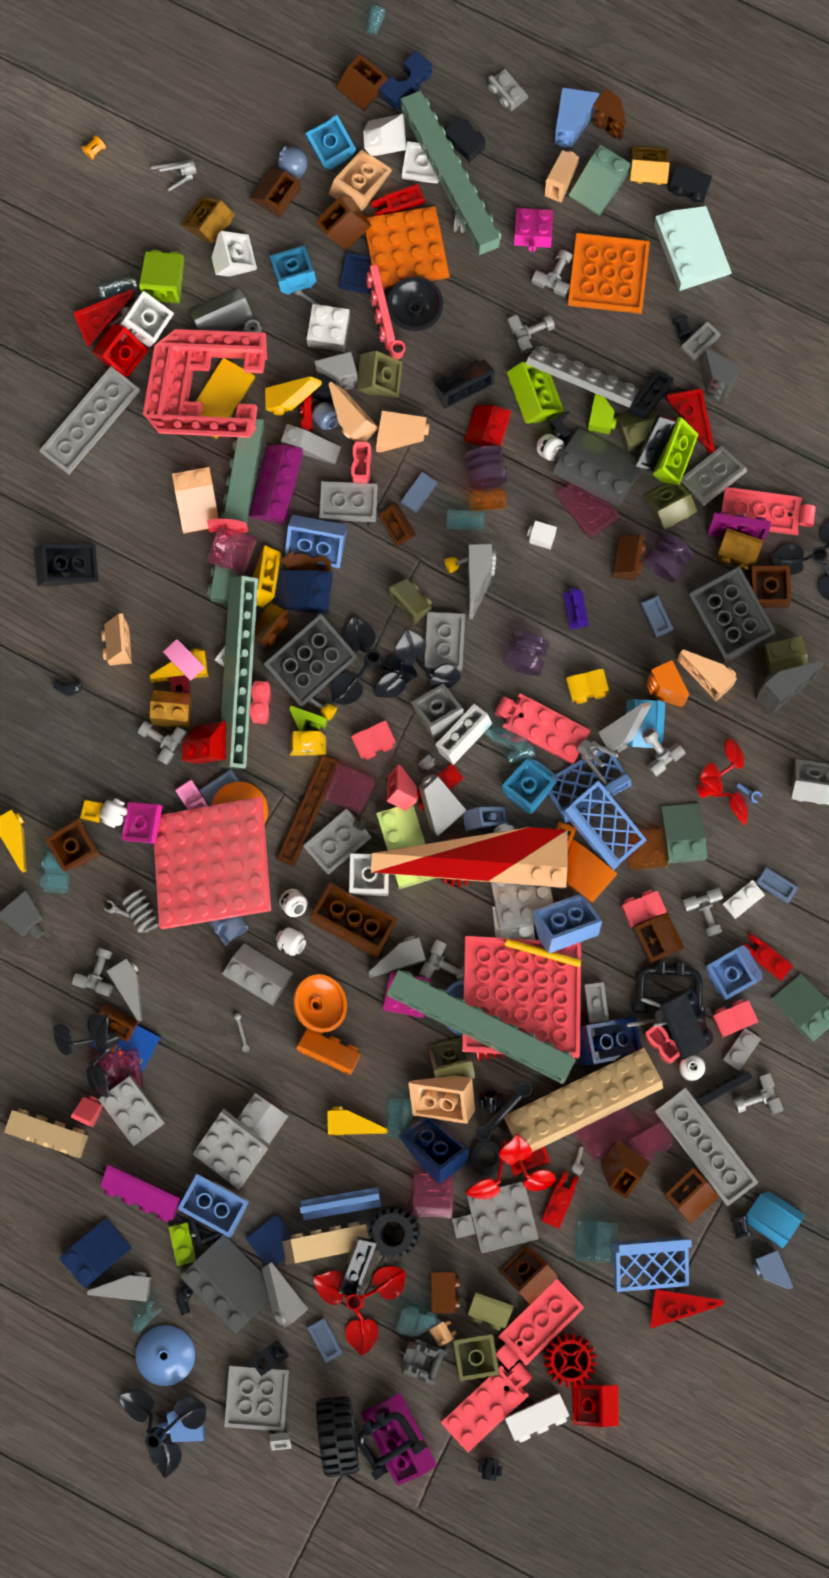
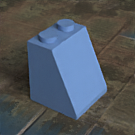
M562 88L555 145L562 148L573 147L591 120L593 105L598 99L599 93Z

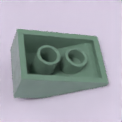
M600 144L570 192L569 197L600 216L629 175L631 163Z
M700 804L662 806L661 813L667 864L706 860L707 847Z
M802 974L797 976L772 998L809 1043L814 1042L829 1029V1000Z

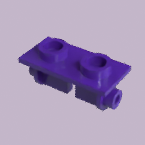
M573 588L569 592L563 593L570 630L588 627L589 623L582 590Z

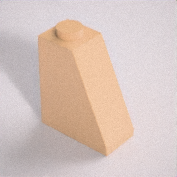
M561 151L546 180L544 196L562 202L578 166L579 157L575 153Z
M382 411L376 452L381 453L424 441V436L428 435L430 424H426L427 418Z

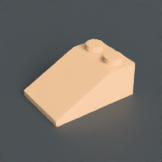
M361 150L334 179L329 195L335 199L351 196L360 210L363 211L387 179L392 169L364 150Z
M330 382L329 388L337 419L343 428L341 431L346 437L351 438L355 442H366L379 427L345 389Z
M206 467L173 473L172 477L183 534L209 529L207 520L219 519L210 468Z
M123 613L105 623V630H102V641H106V649H103V658L107 660L109 665L132 663L129 625Z
M682 650L677 659L715 701L730 690L737 680L735 672L730 667L726 668L723 664L689 651Z
M453 1075L409 1082L413 1116L467 1124L475 1112L472 1078Z

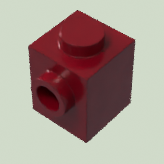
M185 675L169 677L170 692L191 694L190 680Z

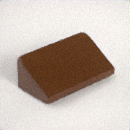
M392 504L378 514L396 546L416 536L398 504Z
M105 1004L99 1011V1014H108V1032L115 1031L120 1039L128 1043L139 1021L108 1004Z

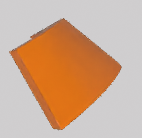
M573 840L567 858L566 884L576 893L578 891L589 902L593 903L616 877L617 873L592 852Z

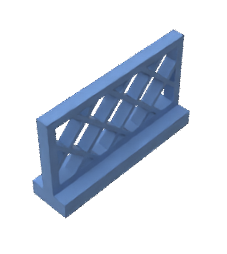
M598 750L596 757L599 759V756L605 752ZM609 755V763H604L607 771L603 777L606 781L610 782L606 786L603 784V787L613 797L631 787V779L624 772L616 757ZM584 759L555 774L557 782L561 783L559 792L551 790L548 794L565 823L569 822V819L561 811L563 808L559 804L560 796L571 798V804L573 799L578 798V796H575L577 787L588 789L592 785L593 777L598 778L594 771L592 773L581 771L582 766L587 763ZM590 759L595 767L599 765L593 759ZM610 768L618 770L621 774L615 779L608 777ZM570 772L577 773L576 782L565 780L566 774ZM580 774L591 777L589 785L578 783ZM564 784L574 786L572 795L561 793ZM595 788L592 791L591 800L601 801L602 792L599 788ZM580 801L575 807L579 812L585 813L588 801ZM591 802V808H590V809H592L593 807H595V806H597V805H599V804H601V803H599V802Z
M599 781L595 782L571 804L561 810L601 860L613 870L647 841ZM597 787L602 792L601 801L591 800L592 791ZM580 801H588L587 813L579 812L575 805ZM591 802L601 803L600 814L590 813ZM604 803H610L614 806V815H603ZM590 815L600 816L599 828L592 827L589 824ZM603 817H613L612 829L602 828ZM616 818H623L626 821V830L616 829ZM602 830L612 831L611 843L604 842L601 839ZM615 831L625 832L624 844L614 843ZM629 833H636L640 838L635 845L628 844ZM614 845L624 846V853L619 858L613 853Z
M376 1187L302 1200L300 1212L303 1214L304 1220L378 1208L381 1207L379 1189Z
M681 1236L611 1242V1250L614 1251V1291L624 1292L689 1286L688 1248L691 1247V1239ZM677 1251H682V1259L677 1263L672 1257ZM662 1252L666 1258L659 1264L654 1258ZM641 1254H645L649 1258L643 1266L636 1261ZM626 1255L630 1261L623 1268L620 1265V1256ZM669 1261L675 1265L670 1274L664 1269ZM651 1262L658 1267L652 1275L645 1270ZM633 1264L639 1268L634 1277L627 1272ZM680 1270L683 1273V1281L676 1282L672 1277ZM660 1271L667 1276L662 1283H658L655 1280ZM642 1273L649 1278L644 1285H640L636 1281ZM626 1274L631 1280L626 1286L621 1287L620 1279Z

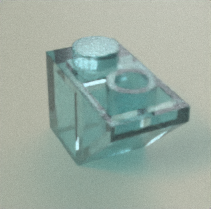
M47 852V856L43 857L42 867L45 868L44 876H41L40 887H43V891L46 893L68 895L70 875L67 871L63 872L55 856L51 852Z
M407 1306V1309L402 1308L396 1332L417 1337L440 1324L441 1319L437 1318L438 1314L426 1311V1315L418 1313V1308Z

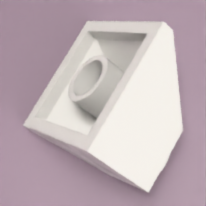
M403 114L369 120L363 131L364 148L371 156L406 150Z
M220 231L211 257L215 274L234 276L256 270L257 266L249 235Z

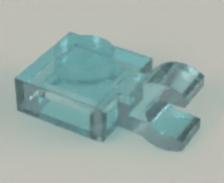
M154 1301L148 1303L147 1313L144 1316L140 1314L133 1321L135 1326L132 1330L136 1334H139L156 1315L161 1313L162 1308H159L156 1312L152 1311L151 1306L155 1303Z

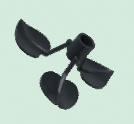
M827 521L820 529V539L826 542L827 545L816 547L812 554L803 558V549L798 544L788 543L780 547L770 557V560L774 566H790V575L803 571V561L812 559L816 564H822L827 576L820 580L818 589L821 596L829 600V570L826 565V549L829 548V521Z
M353 617L348 623L344 633V641L353 652L361 649L362 652L366 653L363 659L365 665L355 679L346 673L339 674L333 679L331 684L332 701L340 705L351 704L361 697L363 687L357 680L367 667L374 668L379 664L382 669H385L383 675L391 671L399 675L400 672L398 661L401 659L397 656L388 657L384 666L383 661L380 660V653L377 650L365 649L373 646L376 635L368 624L362 622L357 617ZM404 664L403 676L401 678L407 684L417 677V672L412 665L407 666Z
M405 628L394 648L395 655L401 659L398 661L400 665L399 675L394 671L384 674L377 682L373 694L376 697L392 698L400 695L406 687L405 680L401 678L403 676L404 664L410 666L417 662L428 676L431 677L428 683L432 689L443 683L449 689L460 680L461 675L454 665L447 663L439 665L431 673L417 657L426 650L424 639L416 632Z
M92 1014L88 1017V1030L94 1037L91 1039L71 1041L72 1036L69 1029L61 1024L55 1025L53 1027L54 1040L62 1054H71L72 1045L95 1042L99 1050H104L92 1062V1067L87 1068L86 1075L90 1087L97 1094L109 1097L106 1072L100 1065H97V1062L110 1052L109 1048L119 1044L117 1033L113 1030L108 1032V1014Z
M133 1390L119 1396L121 1405L131 1418L138 1422H145L149 1416V1424L146 1431L148 1435L145 1438V1443L150 1448L149 1455L153 1464L159 1469L164 1478L168 1477L178 1468L182 1459V1453L177 1444H167L165 1440L166 1433L179 1420L189 1429L201 1427L206 1420V1405L193 1397L182 1398L174 1406V1411L179 1417L165 1429L162 1427H154L152 1429L153 1413L150 1411L154 1407V1402L151 1396L142 1390Z

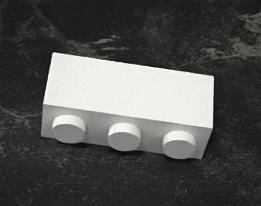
M473 704L435 744L440 755L454 765L492 725V722L486 712Z
M558 1392L505 1417V1420L514 1440H519L521 1443L530 1439V1434L536 1431L538 1434L549 1430L548 1426L555 1423L558 1426L565 1423L569 1413Z

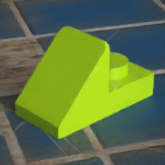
M290 706V713L298 731H304L307 723L314 729L320 730V727L325 729L327 718Z

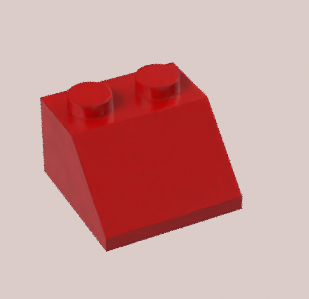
M114 323L92 353L109 368L111 366L125 378H128L149 350L125 326Z
M494 405L475 406L464 441L500 452L511 419V411Z
M222 721L195 726L182 742V761L202 764L226 760V722Z
M572 1384L573 1425L594 1427L619 1426L618 1385L577 1384V1388H574Z

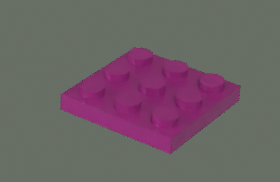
M717 512L712 516L707 536L723 538L728 528L765 540L770 530L771 521H766V518L763 517L752 519L742 514L731 516L726 512Z

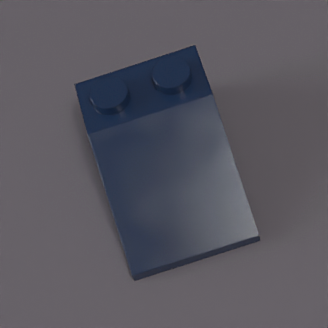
M278 570L273 604L286 610L329 614L333 573L316 570Z
M636 1017L581 1026L580 1059L582 1066L619 1060L642 1049L638 1026L627 1027V1023L637 1022Z
M422 1117L399 1135L401 1141L423 1170L438 1184H441L468 1163V1148L433 1118Z
M106 1218L69 1248L59 1259L84 1288H88L132 1247Z

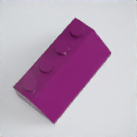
M285 444L267 446L249 517L286 526L304 457L302 448Z
M111 1165L107 1166L100 1186L105 1189L103 1193L114 1197L116 1194L122 1197V1202L130 1206L135 1203L140 1206L139 1210L150 1214L151 1211L157 1213L156 1218L168 1222V1219L174 1220L178 1207L183 1200L181 1197Z
M401 1393L361 1413L366 1423L371 1419L373 1422L377 1421L375 1417L383 1411L387 1414L393 1411L399 1412L407 1419L419 1440L424 1439ZM392 1420L371 1434L382 1456L409 1439L396 1420ZM428 1447L416 1455L409 1448L386 1463L397 1486L422 1476L437 1466Z

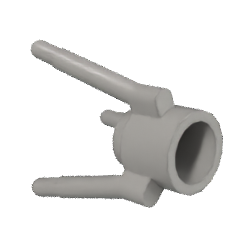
M193 159L150 167L151 169H158L160 172L179 169L181 175L186 176L167 189L168 191L173 190L187 180L193 179L192 175L197 173Z
M584 740L578 746L577 751L582 755L581 758L587 762L605 786L608 785L590 759H593L603 767L604 763L596 757L598 752L596 749L614 757H618V754L599 745L595 741L591 743L588 740Z
M641 998L642 1002L660 1008L661 1003ZM659 1009L655 1014L656 1019L627 1023V1027L653 1024L654 1027H658L667 1023L661 1009Z

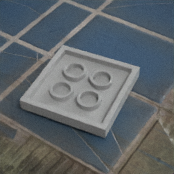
M490 882L499 931L535 925L532 912L554 903L550 887Z
M223 1110L193 1155L240 1190L271 1145L226 1110Z
M522 1182L500 1187L498 1195L491 1199L481 1200L467 1195L481 1254L539 1239L527 1191Z
M229 1366L224 1427L284 1431L289 1370L271 1369L263 1376H260L255 1367Z

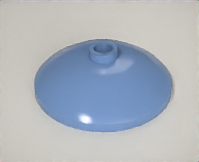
M172 1325L157 1326L147 1331L140 1339L136 1348V1364L142 1376L149 1382L160 1386L174 1385L182 1381L192 1370L195 1362V1348L191 1338L180 1328ZM162 1352L167 1353L168 1357L166 1360L161 1359L160 1355Z

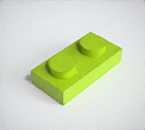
M188 1222L168 1227L177 1266L195 1262L197 1259Z

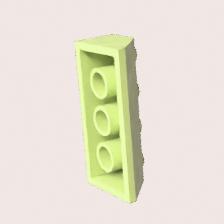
M411 805L407 811L395 807L376 813L387 851L425 844L414 805ZM395 875L399 889L435 879L431 877Z

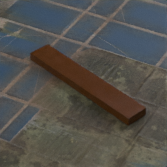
M322 755L276 858L277 860L295 867L338 770L340 761Z

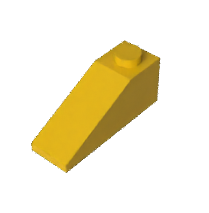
M309 376L265 388L266 410L273 412L274 415H283L284 412L293 410L322 385L321 381Z
M266 545L262 548L252 577L258 578L257 606L262 608L275 596L281 552Z
M191 649L190 653L204 666V669L194 678L209 677L206 652L201 649ZM170 662L151 674L150 680L152 683L169 681V677L182 676L184 674L177 666Z
M10 810L0 816V837L17 866L24 873L27 871L25 836L22 826L24 821L19 813L15 814Z
M332 1107V1111H327L328 1135L387 1134L386 1128L348 1110H343V1107Z

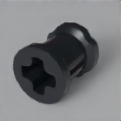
M687 315L678 316L671 321L678 332V339H683L693 334V329H690L687 322Z
M747 1215L730 1220L734 1224L735 1239L753 1235L749 1231Z

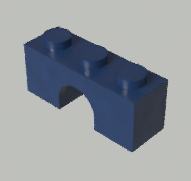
M416 50L404 62V72L409 75V78L406 81L400 82L391 76L379 88V97L395 110L401 106V98L416 93L420 88V84L424 80L427 81L432 75V63Z

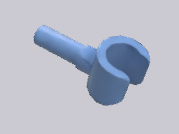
M740 783L736 786L749 796V801L752 803H758L753 798L754 794L760 798L762 797L760 792H752Z

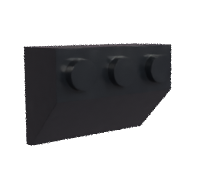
M484 359L481 361L475 360L469 364V367L457 369L452 373L453 375L438 379L434 384V391L444 409L493 385L495 371Z
M691 988L670 994L660 1005V1009L682 1060L709 1047L713 1041V1034L706 1026L705 1015L702 1010L700 1011L697 996L692 992Z

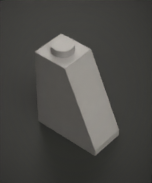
M431 774L426 776L418 787L429 828L432 833L439 836L466 809L440 778Z

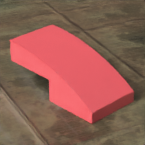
M233 519L207 520L210 533L228 529L230 536L248 532L247 524L242 521Z

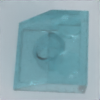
M577 1221L575 1261L614 1263V1251L611 1250V1242L618 1241V1223Z

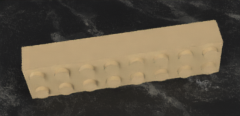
M642 1048L507 1114L504 1120L512 1137L518 1134L530 1144L532 1152L663 1089V1084L645 1048Z

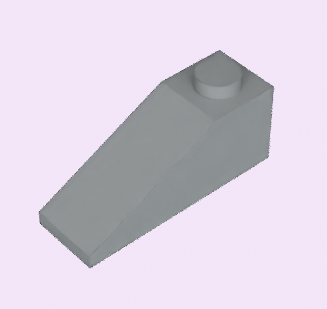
M288 424L281 440L282 445L302 448L304 455L334 465L341 450L339 445Z
M650 702L640 704L598 732L607 749L611 751L617 750L619 753L628 748L627 744L633 741L651 707Z
M415 936L404 938V942L395 947L369 971L370 978L426 962L420 938L415 939Z
M125 959L107 972L132 1013L140 1022L143 1018L139 976L136 973L139 969L134 961L129 962L128 959Z
M271 1262L262 1268L272 1313L275 1315L276 1321L285 1328L297 1320L308 1308Z
M135 1272V1275H129L91 1289L87 1292V1295L147 1302L149 1299L151 1277H146L147 1273Z

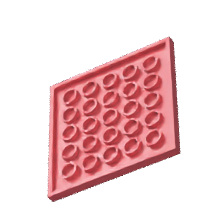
M261 797L161 815L156 844H154L159 928L167 929L271 911L263 799Z
M465 936L463 1000L466 1001V1004L471 1007L477 1006L483 1009L485 1014L489 1016L495 1015L502 1020L501 1022L507 1025L513 1024L519 1028V1031L525 1034L531 1033L537 1037V1040L543 1043L549 1042L555 1046V1049L567 1051L572 1054L573 1058H579L581 964L580 967L507 947L505 946L507 938ZM511 939L545 949L540 940ZM581 942L554 952L581 960ZM462 1034V1052L502 1054Z

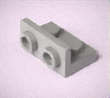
M506 69L495 77L492 75L488 77L490 92L499 97V101L504 108L507 107L512 111L528 99V95Z

